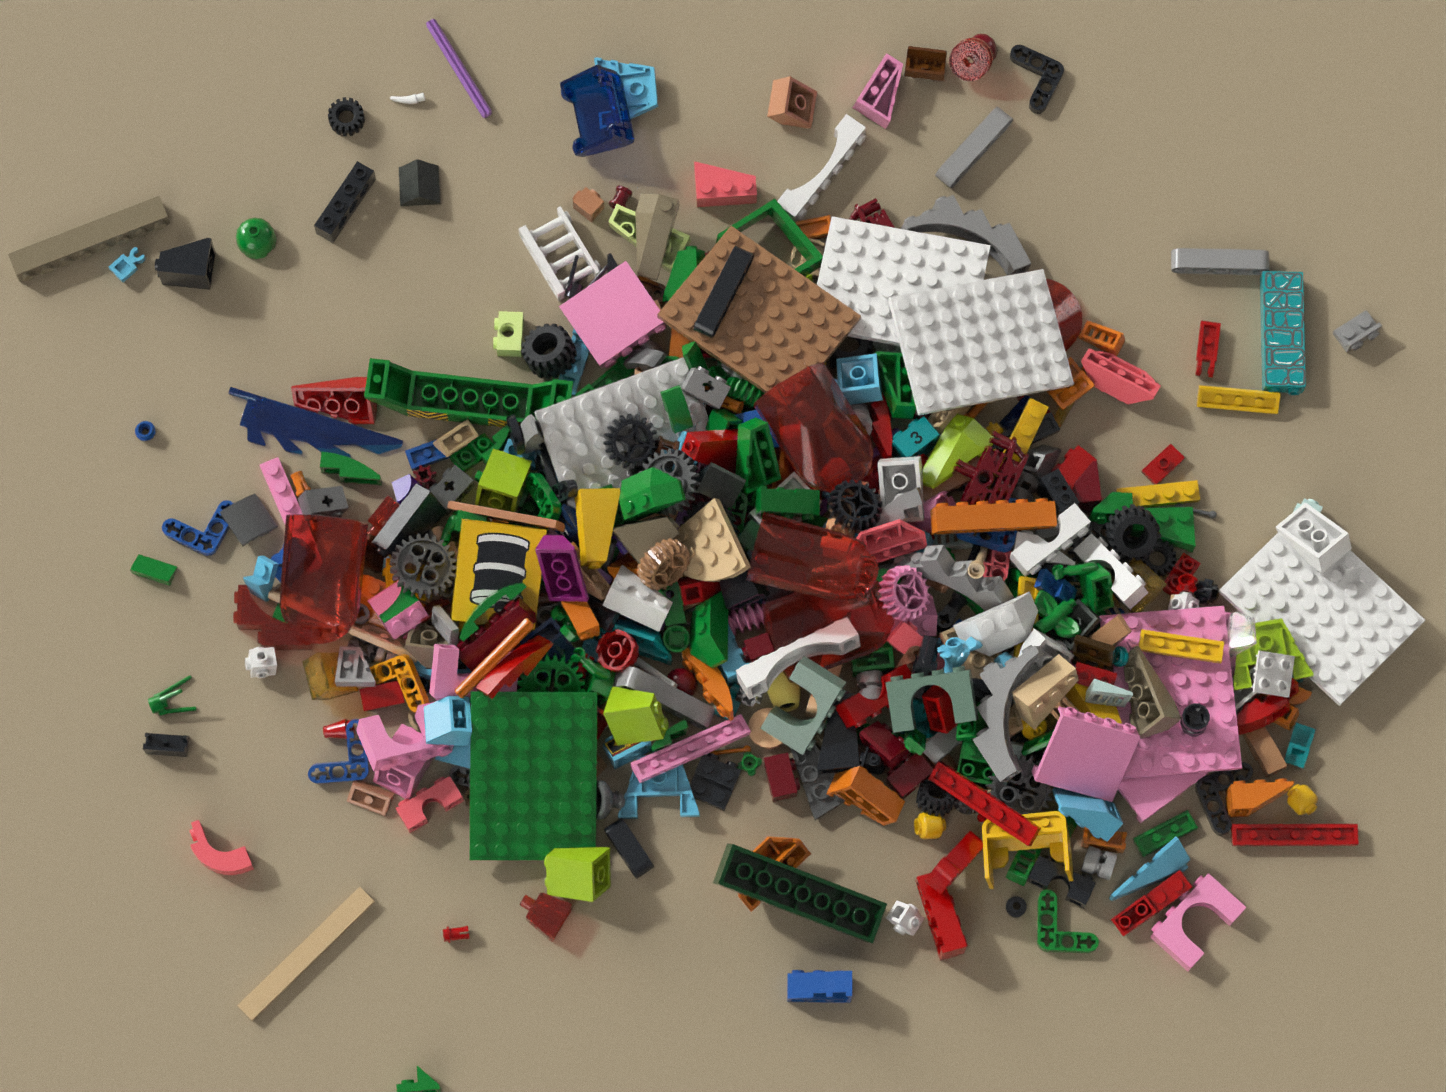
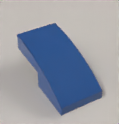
M1040 569L1034 588L1038 591L1048 592L1059 604L1062 601L1067 602L1071 598L1075 599L1077 589L1066 579L1055 580L1054 575L1047 569Z

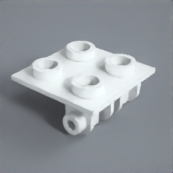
M1258 650L1256 667H1254L1256 672L1253 673L1255 678L1251 687L1253 692L1289 697L1295 656Z

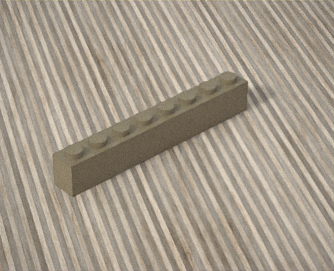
M160 196L9 253L8 256L19 282L29 281L36 275L50 273L59 266L65 267L70 265L72 261L89 258L91 254L98 251H107L116 244L122 245L127 243L129 239L143 237L153 230L164 229L170 224Z

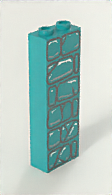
M1263 271L1260 276L1262 391L1299 395L1303 393L1306 387L1303 272Z

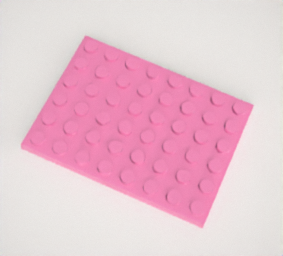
M1224 606L1121 614L1132 632L1118 646L1125 647L1128 652L1135 646H1139L1141 629L1224 642L1221 664L1143 652L1175 701L1180 716L1182 717L1184 709L1188 705L1196 703L1208 709L1210 720L1205 732L1196 737L1185 734L1179 721L1167 731L1140 739L1123 779L1242 769ZM1119 614L1099 616L1102 619L1100 628ZM1113 665L1114 672L1118 673L1114 686L1129 691L1128 683L1125 682L1124 667ZM1128 702L1125 707H1117L1122 724H1131L1129 714L1132 713L1131 703Z

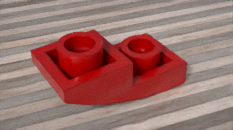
M1183 552L1160 589L1170 596L1180 594L1176 590V586L1179 584L1177 582L1179 576L1186 573L1194 575L1201 563Z

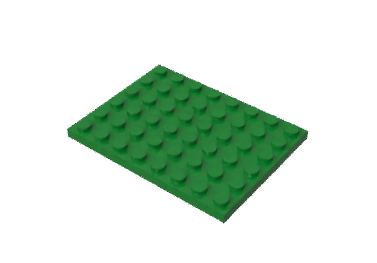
M471 691L472 734L470 737L469 860H545L546 855L555 848L596 847L597 692L499 691L491 699L480 691Z

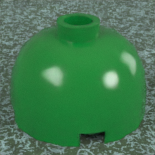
M250 218L242 222L238 227L236 233L237 246L246 257L252 259L264 258L275 248L276 234L273 227L266 220Z

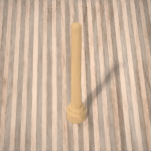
M981 546L976 560L969 564L967 571L971 578L978 579L983 576L985 572L983 563L989 548Z

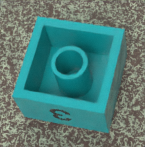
M923 416L919 420L918 418L914 419L908 425L909 428L904 432L901 430L892 437V456L894 458L916 457L922 454L927 455L934 449L939 439V433Z

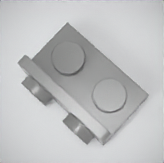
M1366 310L1334 330L1332 334L1346 352L1351 349L1355 351L1363 345L1365 340L1369 339L1371 341L1380 334L1379 331L1382 325L1380 322L1376 324Z

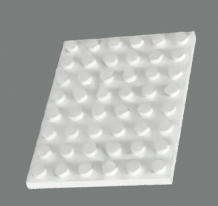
M832 216L817 285L861 315V320L848 334L849 337L900 346L888 299L893 296L984 280L990 245Z
M1043 269L893 296L888 299L918 415L1074 385Z
M684 357L535 411L534 413L558 481L573 479L577 483L578 490L598 489L612 484L611 480L630 475L629 464L626 469L622 468V462L620 465H615L617 458L610 460L609 456L612 452L605 453V449L610 447L603 444L604 441H609V437H605L604 433H611L607 426L615 427L612 420L616 419L620 422V415L626 418L627 414H632L634 418L638 414L640 415V420L645 417L647 418L645 425L648 423L653 424L650 431L657 430V433L652 435L653 438H658L660 435L663 436V439L673 442L677 441L680 432L674 433L672 431L669 416L665 411L660 392L678 385L682 386L689 373ZM683 392L694 426L683 431H706L708 415L703 402ZM632 424L624 426L618 435H626L628 430L631 429ZM638 427L639 438L646 442L643 431ZM633 437L623 439L627 441V443H630L629 446L631 444H639L635 442V440H632ZM616 441L618 451L624 456L623 445ZM637 447L634 453L631 454L630 459L639 456L644 448ZM697 461L696 466H698V469L695 473H699L707 465ZM574 499L566 502L568 506L576 509Z
M1279 532L1219 590V593L1242 615H1245V618L1251 623L1282 618L1298 649L1303 654L1306 663L1313 671L1314 676L1309 678L1339 706L1425 621L1422 616L1351 550L1323 573H1320L1309 565Z

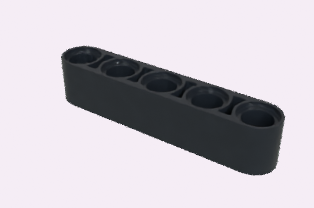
M737 246L733 248L695 322L694 331L710 338L715 336L752 264L754 253Z

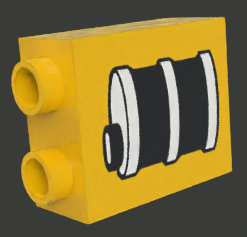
M462 519L450 613L451 620L459 621V632H461L472 611L485 598L501 588L516 583H524L527 587L513 600L520 597L537 615L542 573L535 549L542 537L546 535V529ZM505 594L474 621L475 624L483 626L488 622L489 617L493 613H499L504 609L505 604L510 601Z

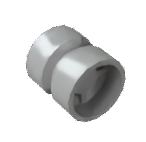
M872 670L858 673L856 675L857 687L861 689L858 693L868 699L876 700L882 690L881 677L883 672Z
M1089 845L1081 871L1091 875L1097 873L1098 877L1110 880L1117 854L1108 851L1101 853L1099 848Z

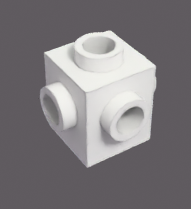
M1188 592L1171 595L1168 610L1199 608V600L1192 597V594Z
M256 647L249 650L248 658H245L246 670H250L251 678H265L276 675L277 661L274 647Z
M900 901L895 902L886 917L894 925L893 929L901 935L907 933L914 936L925 918L918 913L919 909L917 907Z

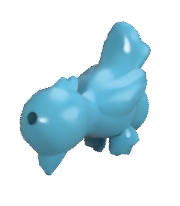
M972 636L966 641L953 637L948 639L945 645L937 647L938 653H941L940 657L945 661L944 672H953L952 668L960 667L964 664L970 652L980 649L983 646L982 643Z

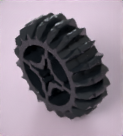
M627 414L626 418L620 415V422L616 419L612 420L615 427L607 426L611 433H604L605 437H609V441H604L603 444L610 447L605 449V453L612 452L609 459L617 458L615 465H620L622 462V468L624 469L628 467V464L630 469H635L636 465L641 468L643 467L642 460L648 464L647 456L654 458V453L651 450L658 449L657 446L653 445V442H658L659 439L652 436L657 433V430L650 431L653 424L648 423L645 425L647 418L644 417L640 420V415L638 414L634 418L632 414ZM632 424L631 429L628 430L626 435H618L624 426ZM638 427L643 431L646 442L639 438ZM633 437L632 440H635V442L639 444H631L629 446L630 443H627V441L623 439ZM616 441L623 445L624 456L618 451ZM637 447L644 448L639 456L630 459L631 454L634 453Z
M853 479L849 483L845 480L841 485H836L834 490L831 491L827 504H829L827 511L831 512V519H836L835 525H842L841 530L846 527L849 533L855 530L858 534L860 531L875 527L876 523L879 522L881 517L879 514L883 511L881 508L883 502L879 501L880 494H874L875 488H868L869 483L862 485L861 480L857 483ZM867 515V517L857 518V516Z

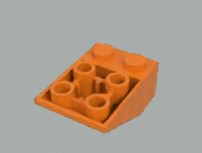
M1286 778L1276 779L1275 782H1267L1264 779L1255 780L1254 783L1234 781L1225 792L1226 810L1229 818L1252 815L1287 794L1294 785V781H1288Z

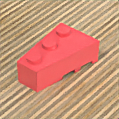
M694 161L697 207L757 204L756 176Z

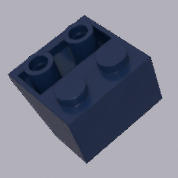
M552 617L519 642L520 647L522 644L540 635L553 643V646L547 652L550 658H553L554 653L557 654V659L565 655V662H567L573 654L578 655V653L573 652L575 648L561 633V627ZM552 669L551 675L555 673V669ZM539 672L544 679L548 676L546 672Z

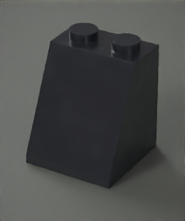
M205 238L161 251L159 259L156 258L155 271H157V276L160 278L162 285L210 290L216 256L212 239Z

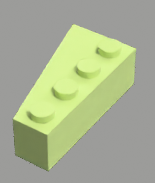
M616 204L608 221L609 226L637 248L635 211ZM673 228L661 266L667 272L671 273L677 252L685 250V247L689 246L691 242L690 235Z

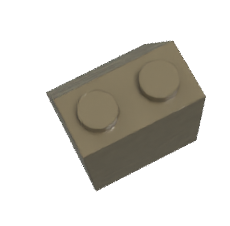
M659 515L613 527V533L632 558L640 564V559L645 556L644 553L648 552L650 547H654L656 542L661 543L663 539H673L679 534L677 531L679 526L672 517Z

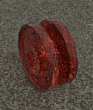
M969 37L961 40L952 49L949 56V65L952 72L964 81L981 79L990 70L993 63L991 48L985 41L979 38ZM969 56H972V60H975L973 63H970V59H967Z

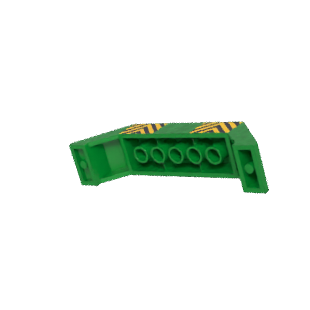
M370 358L364 398L408 417L460 423L468 419L471 424L505 427L507 425L506 417L514 414L520 426L528 415L532 414L536 418L535 411L570 399L573 381L553 379V381L538 384L517 383L412 371L394 364L390 360Z

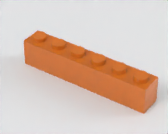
M1048 498L1036 499V502H1028V499L1016 500V503H1008V500L996 501V504H988V501L976 502V505H969L968 502H958L956 506H949L948 503H938L936 507L930 510L932 535L1052 529L1057 526L1055 501H1048Z

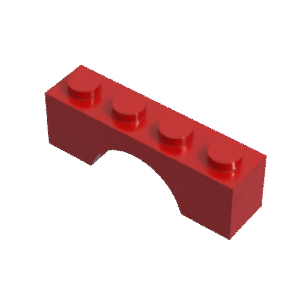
M903 664L881 677L882 690L876 700L868 699L857 693L835 706L847 728L853 725L858 728L867 722V717L871 716V718H874L881 714V708L884 706L889 708L886 682L891 681L890 677L903 675V679L911 678L912 673L907 665Z

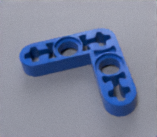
M1009 498L1008 503H1016L1018 499ZM1017 531L978 532L975 536H973L974 533H957L956 537L968 543L1006 553L1012 549ZM980 533H987L990 539H982ZM1005 535L1008 536L1007 545L1003 544L1002 541Z
M229 500L222 501L214 512L204 533L173 518L163 522L162 531L167 538L205 556H212L218 550L229 530L227 523L220 519L223 518L220 511L234 503ZM173 524H175V528H176L178 531L181 532V533H180V538H178V536H179L178 532L172 530V531L169 533V530H168L167 527H168V526L172 527ZM214 524H222L223 530L220 533H214L212 531ZM188 532H192L196 537L194 541L186 542L184 536ZM200 537H202L201 541L205 544H208L210 541L212 549L208 548L205 550L204 545L199 543Z
M352 719L346 727L349 761L313 764L308 771V777L313 783L362 780L368 775L369 762L365 750L360 755H355L352 752V746L354 744L362 745L359 739L350 740V738H355L354 731L350 730V728L353 727L354 723H357L358 726L359 719ZM347 765H351L350 769H356L357 765H361V768H365V771H362V775H358V772H351V776L348 777ZM341 766L345 771L342 777L334 776L332 772L334 767ZM326 767H330V778H326L327 774L320 775L319 779L316 778V775H312V772H315V768H319L320 772H324L327 770Z

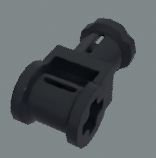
M953 592L949 603L946 604L942 611L937 613L938 633L948 630L962 607L967 606L968 601L959 593ZM943 619L946 620V623L943 625L940 623Z

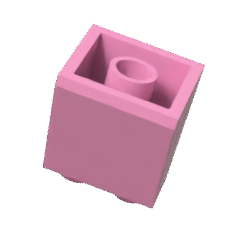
M401 724L392 737V740L404 745L415 744L423 739L421 733L404 724ZM433 758L427 761L412 762L406 766L391 767L386 771H375L373 782L410 800Z

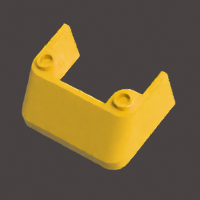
M1059 811L1021 814L1041 827L1032 846L1025 845L990 820L984 821L982 825L985 879L990 889H994L993 869L1002 868L1007 865L1009 851L1049 847L1051 857L1057 862H1065V871L1069 881H1074L1067 821L1065 816Z

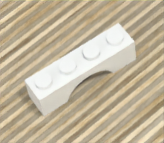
M1074 503L1059 515L1057 519L1059 535L1055 540L1042 545L1034 544L1027 540L1011 552L1010 560L1025 577L1030 573L1034 575L1042 568L1041 564L1045 561L1049 563L1055 559L1059 550L1069 548L1073 544V539L1077 536L1079 538L1083 537L1089 531L1088 528L1091 521Z
M1091 533L1074 549V552L1084 563H1099L1103 568L1113 569L1115 580L1111 589L1131 609L1148 594V591L1144 588L1146 583L1139 575L1134 577L1131 574L1133 570L1126 562L1121 564L1118 561L1121 558L1113 549L1110 552L1107 550L1108 544L1101 537L1097 539Z

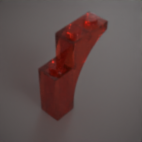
M238 585V591L234 592V603L237 604V611L233 613V622L237 624L239 630H261L258 631L257 642L263 648L274 647V650H313V628L311 625L289 624L271 617L254 602L247 585Z

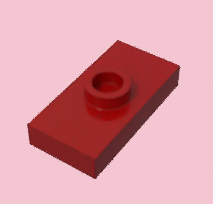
M1170 444L1141 472L1154 485L1159 484L1185 457Z

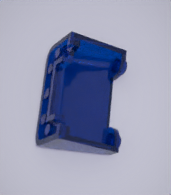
M595 65L560 82L562 98L574 106L580 138H576L572 145L575 156L587 157L626 147L634 143V133L623 82L616 71Z

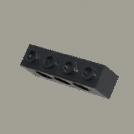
M358 161L356 162L314 224L317 235L334 243L375 182L374 170Z

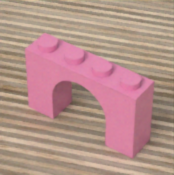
M434 644L429 693L437 701L447 696H458L455 693V689L461 683L457 676L459 649L455 645ZM513 648L506 656L516 650V648ZM518 678L510 688L504 685L499 691H517ZM474 687L471 691H478V690H477L476 687ZM471 691L465 696V697H469L470 700H471Z
M431 703L418 705L415 719L423 739L411 745L400 744L392 740L386 733L379 715L359 719L356 731L373 772L379 770L386 771L391 767L406 766L412 762L427 761L433 757H444L452 753L454 745L426 744L424 706Z
M1209 873L1205 877L1201 875L1193 883L1195 888L1191 892L1187 891L1179 898L1181 903L1176 908L1173 905L1166 912V920L1163 923L1159 920L1151 929L1154 933L1150 938L1187 971L1196 964L1204 952L1185 935L1182 929L1183 914L1192 907H1206L1216 913L1230 926L1246 909V906Z

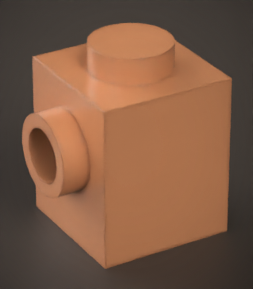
M585 187L574 195L573 209L592 223L604 209V201L595 190H589Z

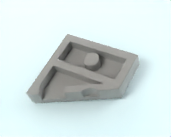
M340 647L335 677L336 686L376 687L375 679L365 660L361 647Z

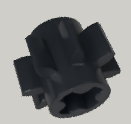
M1205 578L1204 581H1199L1195 585L1197 590L1194 592V596L1199 600L1200 604L1208 605L1209 602L1214 603L1218 599L1219 588L1217 584H1213L1214 580Z

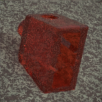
M390 496L384 499L368 519V522L373 526L366 534L377 536L399 507V504Z
M542 892L536 900L525 895L520 902V906L529 911L526 915V921L551 942H553L573 909V904Z

